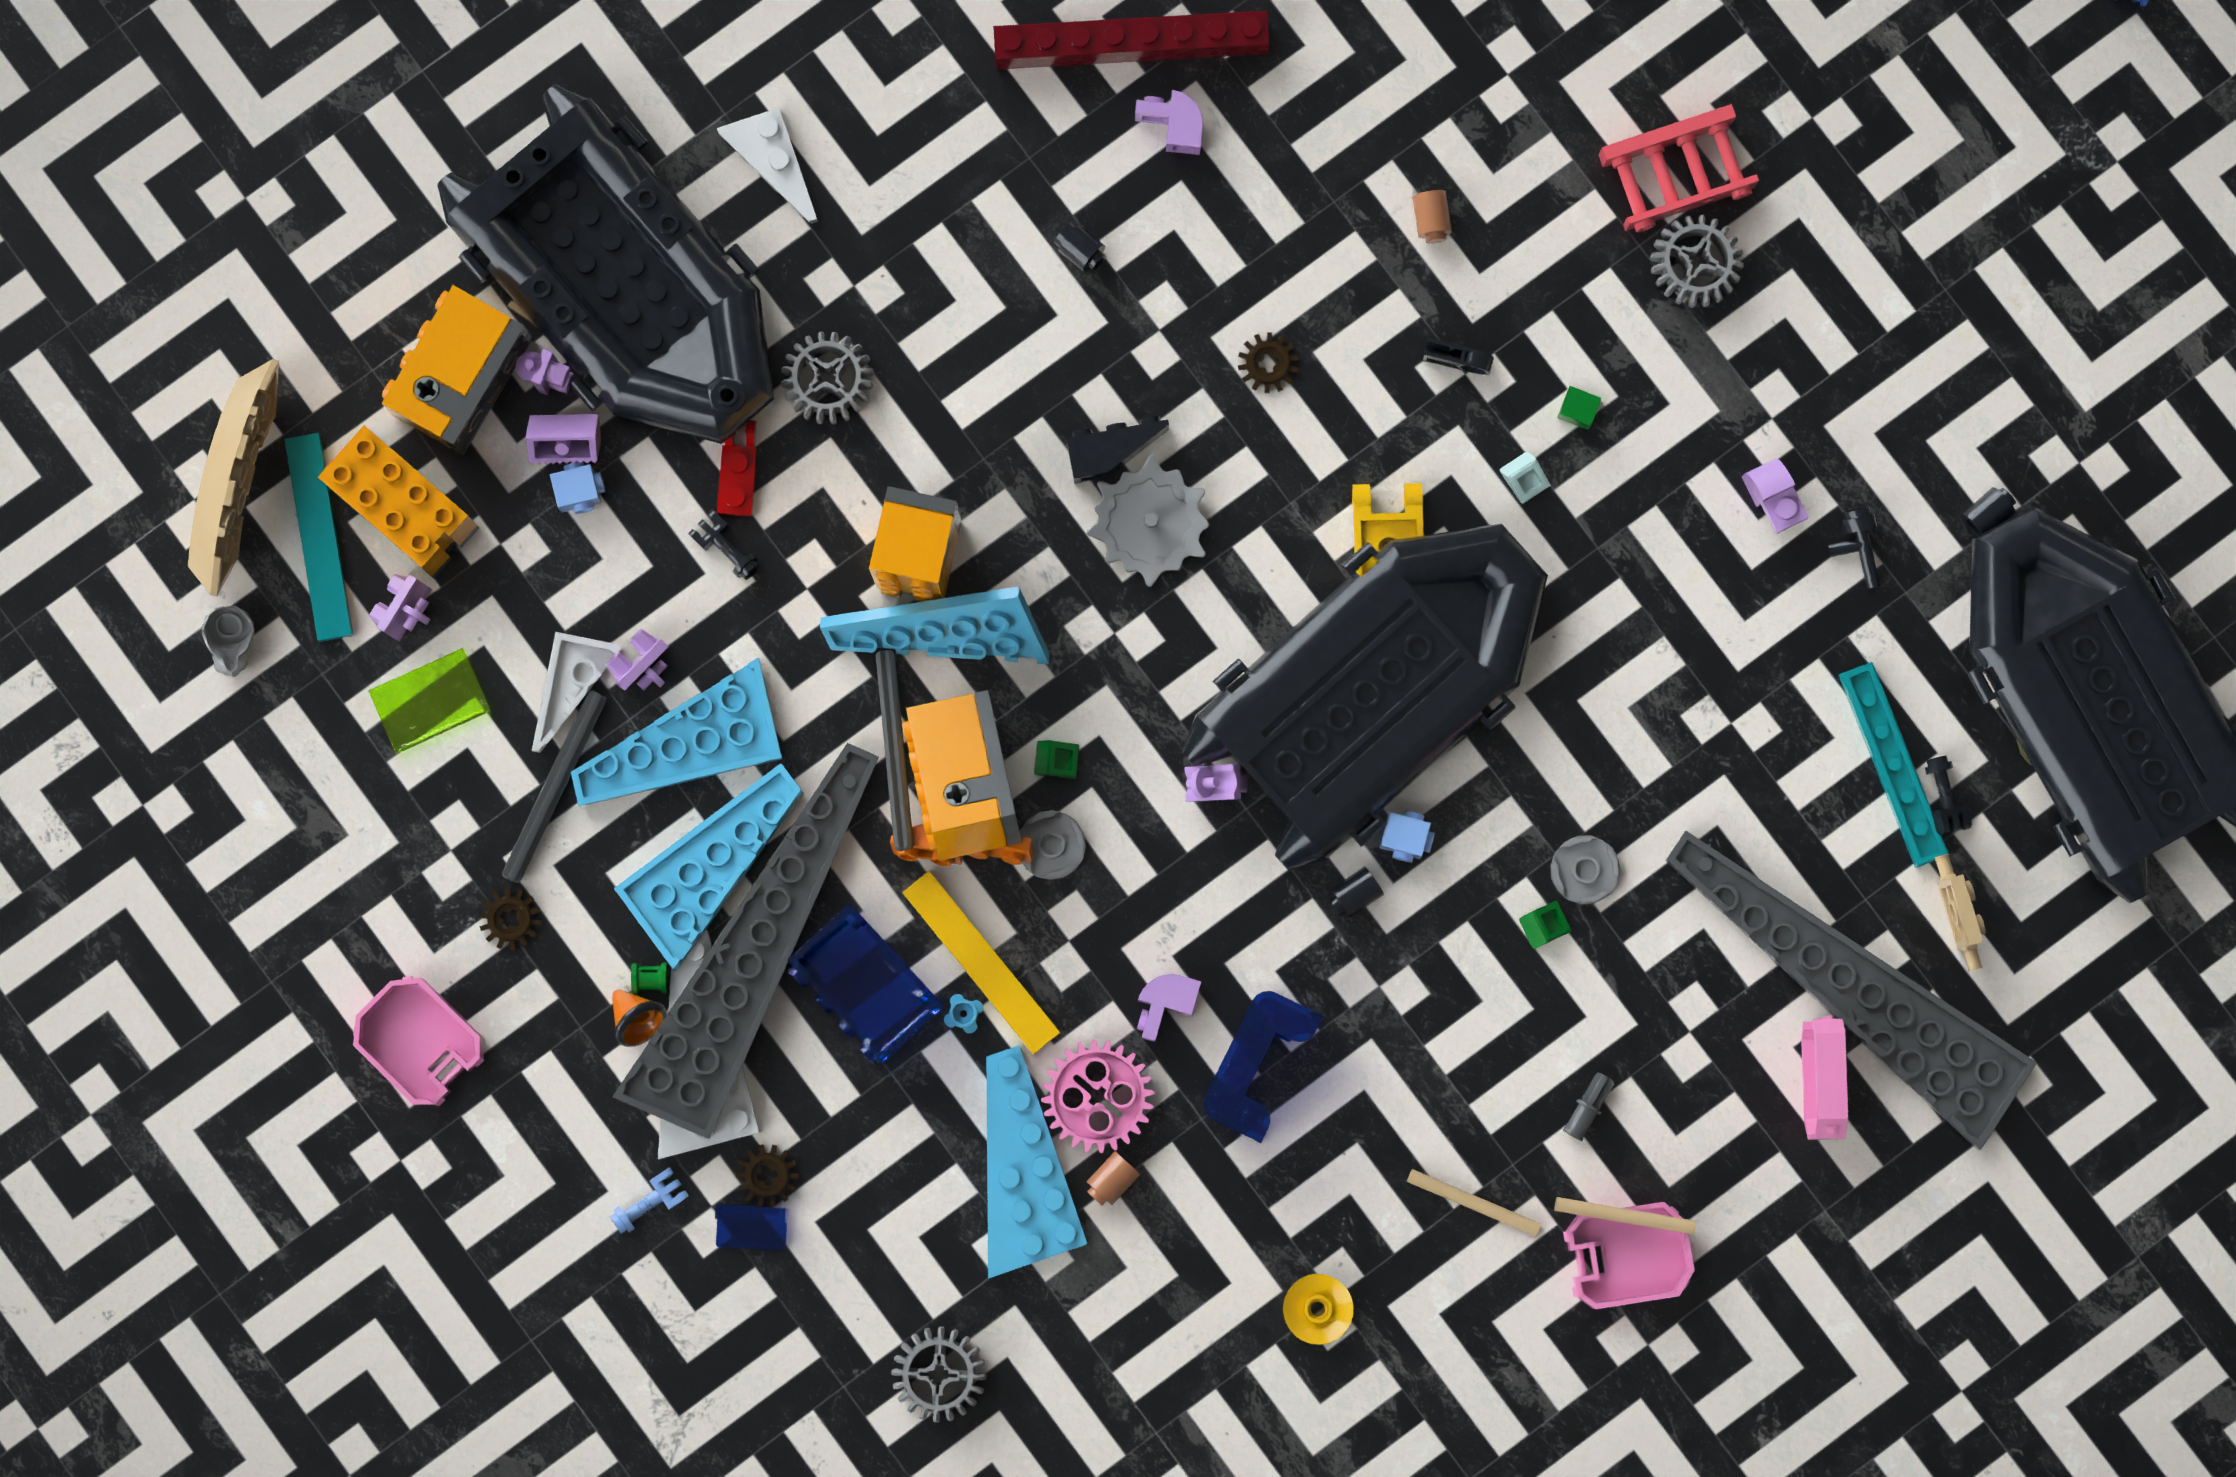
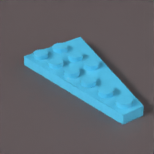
M756 658L748 663L747 666L734 674L728 675L720 680L721 682L655 720L654 723L627 737L626 740L610 750L604 751L573 770L571 775L578 806L582 807L781 760V750L760 659Z
M781 763L614 888L675 972L803 794Z
M1020 1045L986 1057L988 1279L1088 1244Z

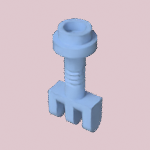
M670 1167L649 1180L655 1190L648 1194L646 1198L644 1197L643 1200L641 1199L625 1211L620 1206L614 1209L615 1213L610 1218L621 1234L626 1230L629 1233L635 1228L632 1222L661 1202H664L668 1210L689 1197L686 1190L678 1193L674 1198L671 1195L672 1191L682 1185L678 1179L667 1186L662 1182L673 1174Z

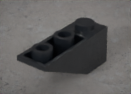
M1152 416L1141 419L1140 425L1127 427L1125 422L1106 426V431L1093 433L1092 429L1072 432L1073 437L1066 438L1074 484L1111 476L1169 430L1168 419L1160 420V416Z

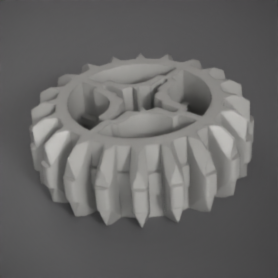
M1690 215L1684 218V227L1679 221H1673L1671 224L1673 232L1664 228L1661 232L1664 240L1657 239L1654 242L1653 246L1660 252H1653L1650 256V260L1661 263L1651 268L1652 274L1663 275L1657 279L1656 285L1659 287L1667 283L1669 287L1664 295L1669 297L1673 291L1679 295L1675 302L1679 305L1687 297L1689 298L1688 305L1690 308L1695 307L1697 298H1700L1703 307L1709 306L1710 296L1715 302H1721L1723 299L1721 291L1728 295L1731 294L1733 287L1730 283H1738L1741 278L1734 271H1740L1744 267V263L1741 261L1733 260L1741 257L1743 254L1742 249L1731 248L1738 242L1737 236L1727 239L1725 236L1730 228L1724 226L1721 231L1715 229L1718 224V220L1715 218L1709 226L1705 225L1706 219L1704 215L1698 217L1697 224L1693 223ZM1686 237H1702L1700 243L1695 247L1690 248L1683 245L1680 248L1674 245ZM1711 243H1714L1720 250L1724 267L1720 266L1719 261L1711 256L1709 250ZM1703 248L1700 257L1702 258L1701 263L1705 264H1700L1691 275L1690 273L1693 268L1691 263L1693 260L1689 259H1693ZM1670 256L1674 257L1675 262L1679 263L1684 269L1682 281L1672 270ZM1701 275L1708 277L1714 275L1720 278L1708 286H1692L1695 278Z
M819 332V342L813 343L812 338L808 335L805 337L806 344L808 345L807 348L804 349L798 343L794 345L795 351L799 354L798 357L792 354H787L785 357L786 361L793 365V367L785 366L781 369L782 374L791 377L781 381L782 388H793L785 394V398L787 401L798 399L792 407L795 412L801 411L806 407L803 415L806 420H809L814 412H816L818 424H823L825 415H829L831 424H836L837 413H842L843 418L847 421L850 419L849 412L847 411L848 408L851 407L857 413L861 411L860 405L856 402L857 399L863 402H868L870 399L869 395L862 391V389L870 390L874 387L873 382L864 379L874 375L873 368H862L870 362V358L868 355L857 357L862 351L860 344L854 345L849 349L852 341L849 336H846L841 344H839L837 332H832L830 341H826L824 332ZM827 352L842 355L840 359L836 358L830 363L821 362L814 356ZM852 363L856 371L854 386L849 393L841 383V377L846 372V367ZM807 364L814 373V379L809 384V389L803 393L800 389L799 380L804 365ZM818 368L828 375L836 372L833 378L837 388L827 381L819 384L822 378ZM825 393H832L841 399L831 404L813 401L815 397L819 398Z
M940 1326L938 1328V1337L933 1338L931 1329L926 1328L924 1329L926 1337L924 1341H921L919 1335L914 1333L911 1336L916 1344L914 1348L907 1343L901 1345V1348L908 1353L907 1357L905 1358L901 1355L894 1357V1361L903 1364V1369H892V1375L902 1376V1381L894 1383L893 1389L905 1388L906 1393L898 1397L899 1402H904L910 1397L913 1403L909 1405L907 1411L912 1413L917 1406L922 1407L923 1409L919 1416L922 1420L927 1417L928 1410L934 1411V1422L940 1421L941 1411H945L947 1420L952 1421L954 1419L953 1408H957L958 1412L963 1416L967 1413L966 1408L962 1404L965 1400L972 1406L977 1404L976 1399L970 1396V1393L974 1391L982 1394L984 1388L974 1384L975 1379L985 1380L987 1377L985 1373H976L975 1369L976 1367L984 1366L985 1360L973 1361L972 1356L980 1351L979 1347H973L968 1352L965 1346L970 1342L971 1338L966 1336L961 1343L956 1342L955 1340L959 1332L956 1329L952 1330L950 1338H944L945 1328ZM935 1345L934 1359L930 1366L911 1368L915 1356L922 1349ZM946 1346L955 1349L963 1357L968 1370L954 1369L946 1362ZM940 1355L941 1365L945 1367L944 1370L947 1369L949 1374H957L958 1376L944 1378L939 1385V1393H937V1384L933 1382L934 1379L931 1380L930 1375H922L921 1372L928 1373L935 1370L939 1363ZM910 1378L925 1380L932 1387V1403L924 1400L916 1393ZM967 1381L966 1388L958 1398L951 1402L943 1403L944 1389L949 1382Z

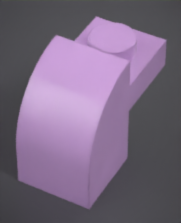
M1172 90L1171 103H1164L1163 98L1147 96L1144 97V100L1136 101L1135 121L1168 125L1167 152L1200 155L1203 119L1200 109L1193 99L1182 92Z
M1774 459L1742 476L1756 507L1762 506L1775 534L1809 518L1794 489L1795 483L1780 460Z
M1175 974L1162 975L1150 981L1143 988L1138 998L1139 1002L1151 1005L1149 1011L1142 1009L1137 1026L1138 1030L1143 1031L1142 1039L1155 1042L1164 1009L1192 1016L1201 981Z

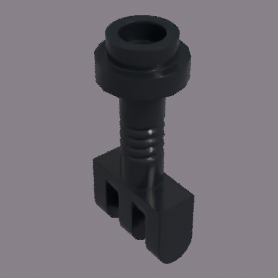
M712 509L708 516L716 524L711 527L702 519L698 525L706 534L701 537L694 529L688 534L705 551L714 544L735 565L733 573L738 578L750 579L760 567L757 563V557L753 553L745 556L723 535L730 526Z
M1947 755L1926 760L1928 767H1925L1926 775L1934 774L1942 810L1932 812L1937 833L1943 835L1949 833V831L1957 832L1960 829H1970L1972 821L1968 805L1956 806L1953 793L1951 792L1952 789H1950L1947 770L1953 768L1952 761L1948 762Z

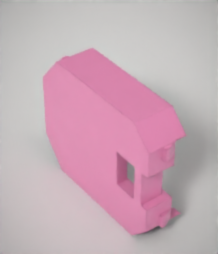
M409 976L403 977L402 980L390 981L356 1015L353 1046L413 1105H437L439 1107L445 1101L444 1098L451 1092L447 1086L464 1069L470 1072L475 1066L478 1067L484 1061V1037L425 979ZM449 1051L451 1054L431 1072L429 1069ZM455 1059L458 1064L440 1080L437 1076Z
M1828 1015L1824 1018L1813 1019L1812 1022H1803L1802 1025L1803 1109L1808 1140L1845 1139L1848 1098L1845 1028L1843 1019H1832V1015Z
M1665 1202L1624 1208L1682 1218L1673 1206L1669 1207ZM1577 1215L1566 1232H1563L1564 1241L1568 1244V1250H1575L1579 1273L1578 1277H1573L1575 1286L1572 1287L1573 1296L1579 1298L1593 1309L1678 1297L1690 1283L1689 1279L1695 1271L1689 1234L1582 1215ZM1596 1246H1600L1604 1273H1599L1595 1251ZM1585 1248H1589L1593 1271L1591 1275H1587L1583 1253Z

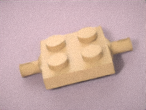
M1949 854L1935 857L1934 859L1936 860L1941 877L1939 878L1938 887L1957 950L1961 949V952L1964 953L1968 972L1983 968L1978 955L1977 944L1983 942L1982 935L1986 931L1981 915H1975L1971 902L1975 901L1973 886L1969 880L1965 881L1963 874L1956 876V873L1954 874Z

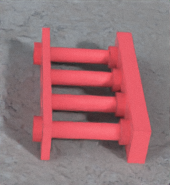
M1732 104L1601 148L1599 153L1603 168L1612 165L1613 169L1618 170L1633 212V216L1627 217L1623 224L1625 231L1635 228L1636 232H1642L1653 228L1655 221L1732 196L1733 200H1738L1752 194L1751 189L1755 188L1759 181L1757 174L1743 178L1727 133L1730 129L1729 125H1732L1736 118ZM1708 132L1711 137L1714 136L1731 182L1714 189L1710 187L1695 145L1697 141L1696 136ZM1676 143L1678 147L1683 149L1698 194L1681 200L1678 198L1663 156V152H1665L1664 147ZM1645 154L1646 158H1650L1666 205L1648 211L1630 165L1633 162L1632 158Z

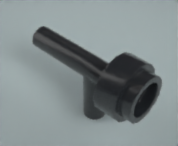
M1871 507L1843 512L1844 519L1841 522L1844 534L1855 532L1856 538L1828 544L1830 555L1835 557L1859 552L1866 588L1878 587L1880 582L1868 529L1878 527L1876 514L1871 512Z

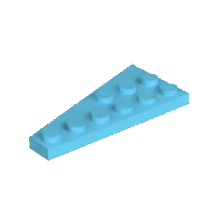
M1020 587L821 617L820 629L831 650L873 653L877 648L895 649L896 654L909 655V650L928 651V656L982 660L986 655L1005 656V661L1018 662V657L1037 658V663L1049 664L1050 653Z

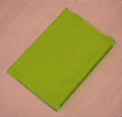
M463 648L368 690L395 754L491 711Z

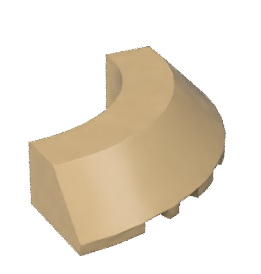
M272 359L237 379L226 401L209 449L194 513L188 567L212 596H218L239 557L244 519L243 516L239 515L243 511L246 496L249 494L259 447L262 448L271 424L276 417L278 360Z

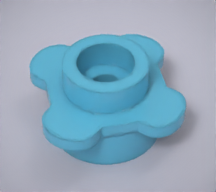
M960 994L953 995L950 999L951 1008L949 1014L944 1017L945 1024L950 1028L954 1026L963 1028L966 1033L975 1032L978 1014L983 1011L982 1003L978 1000H966ZM966 1011L967 1016L961 1017L960 1012Z

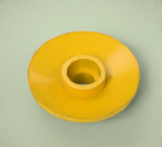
M1324 1274L1308 1275L1296 1281L1288 1290L1283 1304L1284 1319L1290 1331L1300 1340L1316 1345L1327 1344L1337 1340L1347 1331L1353 1318V1301L1347 1288L1336 1278ZM1315 1302H1321L1324 1305V1312L1320 1316H1315L1311 1312V1306Z

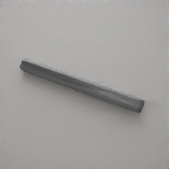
M885 650L876 653L893 840L896 850L904 851L912 849L914 843L896 659L893 651Z
M594 691L587 692L502 871L504 878L515 883L521 882L571 777V772L574 770L606 703V698L603 695Z

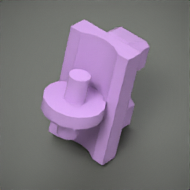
M545 349L542 350L541 355L536 352H526L516 361L517 374L524 381L532 382L538 392L548 395L552 388L568 394L569 385L574 379V373L570 372L569 366L560 364L553 352Z
M394 574L387 585V590L396 595L389 607L381 602L375 604L369 614L370 618L378 624V629L397 641L401 640L406 630L412 632L418 621L425 625L430 621L422 613L429 604L425 599L431 588L410 574L407 577Z
M639 629L628 642L640 655L630 663L620 652H617L605 664L616 678L614 682L624 691L643 672L645 675L636 683L643 691L652 682L660 688L665 684L659 675L667 668V665L660 659L652 668L649 666L669 646L658 637L655 639L649 633Z
M1240 764L1185 767L1186 786L1188 788L1185 795L1186 802L1241 799V793H1245L1248 790L1247 773L1240 772Z

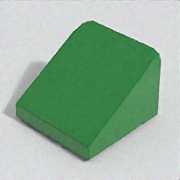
M1569 386L1557 418L1589 430L1602 398Z
M1053 740L1038 741L1034 774L1038 776L1076 779L1079 744Z
M1557 900L1519 918L1520 924L1533 949L1572 932Z

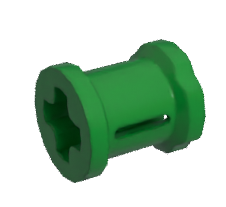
M662 962L660 966H639L638 963H632V994H638L640 990H661L662 994L668 993L669 969L667 962Z

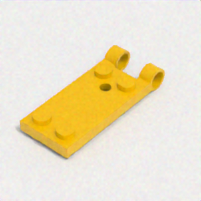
M1404 483L1405 513L1371 514L1370 484L1352 485L1354 554L1367 542L1378 552L1389 541L1424 536L1422 483ZM1373 556L1355 571L1358 575L1363 576L1376 564Z

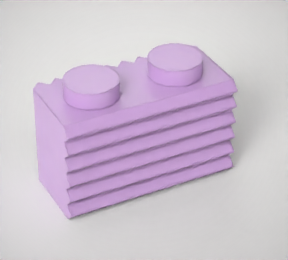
M599 414L529 415L526 444L528 461L532 465L535 462L538 464L542 462L545 464L548 462L552 464L558 462L561 464L564 461L567 464L571 461L574 464L578 461L581 464L583 461L595 463L598 460L601 443Z

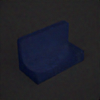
M716 1205L717 1247L766 1250L786 1249L788 1208Z

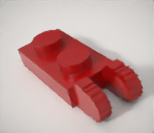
M749 420L746 425V447L734 446L736 432L725 441V445H722L717 503L718 515L752 517L757 448L755 447L756 421Z

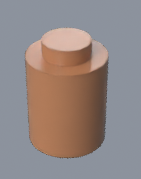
M1432 190L1413 195L1412 200L1418 238L1426 239L1427 244L1446 241V235L1452 233L1446 191Z
M1114 1151L1088 1179L1087 1183L1091 1188L1087 1192L1100 1205L1103 1206L1106 1201L1113 1205L1140 1174Z

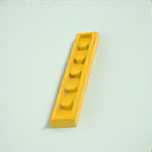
M930 871L902 892L1033 1055L1060 1034L1059 1030Z

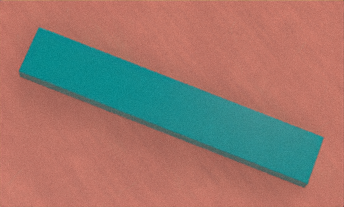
M315 433L285 439L317 641L322 642L353 636L330 490L318 478L320 473L326 468L321 435Z
M1873 662L1839 674L1838 676L1914 867L1923 866L1936 861L1935 857L1949 854L1942 835L1936 831L1931 807Z

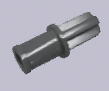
M1597 1073L1594 1076L1582 1099H1577L1578 1106L1568 1124L1564 1127V1132L1579 1141H1583V1137L1596 1115L1600 1116L1602 1113L1599 1110L1614 1085V1081L1602 1073Z

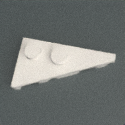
M780 108L717 128L719 136L736 150L740 157L751 165L777 193H780L802 217L811 222V224L818 222Z
M555 632L532 746L533 752L540 753L605 671L607 668L605 664L617 652H620L621 645Z

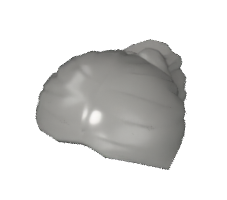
M223 606L215 608L205 616L201 627L202 636L206 647L213 654L214 669L226 676L236 677L248 665V649L253 641L254 622L248 612L237 606Z

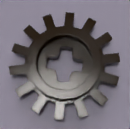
M1267 332V341H1262L1260 335L1256 334L1254 337L1257 344L1253 346L1246 341L1244 345L1249 350V353L1239 352L1238 357L1246 360V364L1238 365V370H1248L1249 372L1242 380L1247 382L1253 378L1255 383L1252 389L1255 391L1260 383L1265 384V394L1270 393L1271 384H1274L1278 392L1283 390L1280 381L1284 380L1291 384L1293 380L1287 376L1288 372L1298 373L1299 368L1291 366V362L1299 360V356H1290L1288 353L1295 346L1292 343L1287 347L1282 346L1285 339L1282 335L1275 342L1272 341V332ZM1265 354H1270L1271 359L1278 360V364L1273 366V372L1268 373L1265 367H1259L1258 362L1263 361Z
M505 888V897L503 898L495 891L492 895L496 902L491 904L485 900L483 905L489 908V912H479V918L487 919L488 924L479 926L480 930L490 929L492 933L486 940L490 942L497 937L499 939L497 948L499 949L503 947L505 941H508L510 950H515L516 940H520L523 947L528 945L524 937L526 934L533 938L537 936V933L530 928L531 925H541V920H534L532 918V915L540 912V908L530 909L529 905L534 898L530 896L527 900L523 901L521 899L523 890L518 889L516 897L511 896L510 888ZM514 909L518 912L516 918L520 921L517 927L510 925L506 929L503 927L505 920L501 915L504 911L511 913Z
M762 1144L758 1145L759 1155L755 1156L751 1150L746 1152L751 1158L749 1163L740 1159L738 1164L746 1169L745 1173H736V1178H745V1183L738 1186V1189L742 1191L748 1188L751 1191L745 1198L749 1202L756 1195L759 1197L757 1206L762 1207L765 1198L770 1199L771 1207L776 1206V1196H780L784 1202L788 1200L784 1193L786 1188L795 1192L796 1187L789 1184V1180L799 1179V1173H790L789 1168L797 1165L795 1160L789 1163L784 1161L789 1154L787 1150H784L778 1156L776 1155L777 1145L772 1144L770 1153H766ZM769 1165L771 1171L776 1170L778 1173V1177L772 1179L773 1185L766 1186L765 1181L758 1180V1174L763 1172L762 1167Z

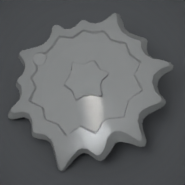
M1151 454L1139 471L1123 472L1117 484L1098 481L1097 486L1102 493V501L1094 508L1098 515V520L1087 530V535L1106 544V563L1122 561L1126 572H1140L1144 577L1146 585L1150 587L1163 572L1180 570L1186 557L1205 556L1206 552L1200 545L1199 537L1202 531L1210 525L1198 509L1199 502L1205 495V489L1187 487L1178 469L1172 471L1162 470L1156 457Z

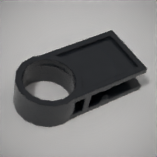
M1428 338L1423 361L1474 374L1490 375L1494 356L1483 351Z

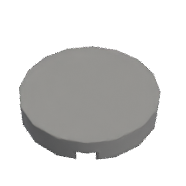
M1054 810L1039 812L1027 819L1022 826L1020 836L1032 838L1035 850L1032 863L1022 862L1026 870L1036 877L1047 880L1064 878L1074 872L1082 862L1086 849L1084 832L1077 821L1067 814Z
M1591 835L1576 836L1565 841L1554 853L1550 865L1551 880L1557 892L1568 901L1580 905L1595 904L1608 897L1616 887L1620 876L1619 859L1614 849L1603 840Z

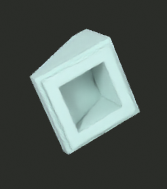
M1529 452L1523 453L1500 469L1502 476L1522 504L1551 486L1537 459Z

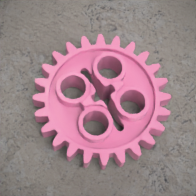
M1092 1040L1090 1050H1086L1083 1044L1079 1042V1053L1074 1055L1069 1049H1065L1068 1060L1064 1062L1055 1058L1054 1061L1059 1070L1057 1072L1047 1070L1046 1072L1053 1078V1082L1042 1084L1044 1089L1051 1092L1050 1096L1041 1098V1102L1051 1104L1052 1108L1044 1112V1116H1055L1056 1120L1051 1124L1050 1128L1055 1129L1061 1126L1063 1131L1059 1138L1063 1140L1071 1135L1073 1137L1071 1147L1073 1148L1080 1141L1085 1142V1152H1089L1092 1144H1097L1099 1152L1103 1153L1105 1143H1110L1115 1151L1117 1150V1139L1121 1138L1125 1143L1129 1144L1130 1139L1127 1133L1132 1131L1140 1135L1141 1131L1136 1123L1138 1121L1148 1123L1149 1121L1142 1114V1111L1153 1109V1105L1145 1102V1097L1153 1095L1154 1091L1144 1089V1085L1152 1079L1149 1076L1141 1077L1139 1074L1144 1069L1145 1064H1139L1135 1067L1132 1064L1136 1056L1135 1053L1130 1054L1126 1058L1122 1056L1123 1045H1120L1113 1052L1108 1040L1103 1049H1098L1096 1040ZM1100 1062L1105 1066L1106 1075L1104 1079L1098 1082L1088 1079L1086 1068L1090 1063ZM1074 1075H1079L1097 1091L1101 1087L1106 1090L1104 1098L1122 1113V1117L1116 1118L1099 1102L1094 1106L1090 1104L1091 1095L1073 1080ZM1118 1085H1126L1132 1090V1099L1125 1105L1117 1104L1112 1098V1092ZM1076 1088L1083 1094V1102L1077 1108H1069L1063 1102V1095L1068 1089ZM1103 1111L1109 1116L1110 1122L1105 1130L1095 1131L1090 1127L1089 1118L1094 1112Z

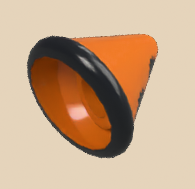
M621 989L615 990L612 994L616 1026L615 1038L617 1042L625 1047H635L650 1040L667 1015L664 1005L658 1001H651Z

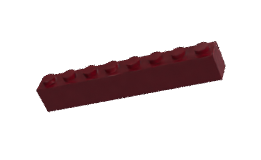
M1267 10L993 26L996 70L1268 54L1269 50Z

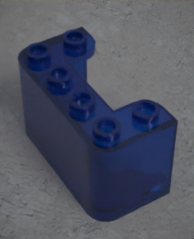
M850 903L788 959L789 963L793 966L788 972L801 986L805 988L810 984L819 993L814 999L827 1013L833 1009L842 1018L838 1023L840 1028L851 1039L856 1035L864 1043L859 1049L874 1064L880 1061L886 1065L947 1009Z
M1264 991L1257 994L1250 1003L1204 1096L1202 1108L1205 1116L1212 1122L1258 1145L1261 1144L1270 1125V1113L1266 1107L1246 1097L1245 1094L1273 1037L1276 1036L1288 1043L1291 1040L1296 1042L1306 1041L1315 1034L1323 1016L1276 992Z

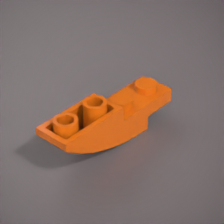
M924 824L912 827L914 846L910 850H896L893 835L891 836L890 844L893 853L900 859L906 861H917L918 858L931 860L933 864L943 867H949L951 864H962L963 856L940 861L937 849L930 850ZM1021 837L1022 843L1009 846L1007 843L1005 847L969 854V856L977 859H987L988 856L1002 858L1006 863L1020 865L1022 862L1032 863L1035 850L1032 838Z

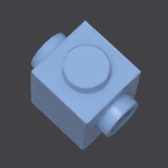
M579 462L570 463L564 466V471L550 474L557 507L562 513L574 510L575 514L586 513L594 510L595 504L602 503L600 493L605 492L601 472L595 473L590 464L584 465V462L581 464Z
M1405 810L1403 815L1390 812L1380 848L1392 851V858L1412 863L1413 858L1420 859L1422 857L1423 851L1430 852L1435 833L1429 831L1431 823L1423 821L1425 816L1408 810Z

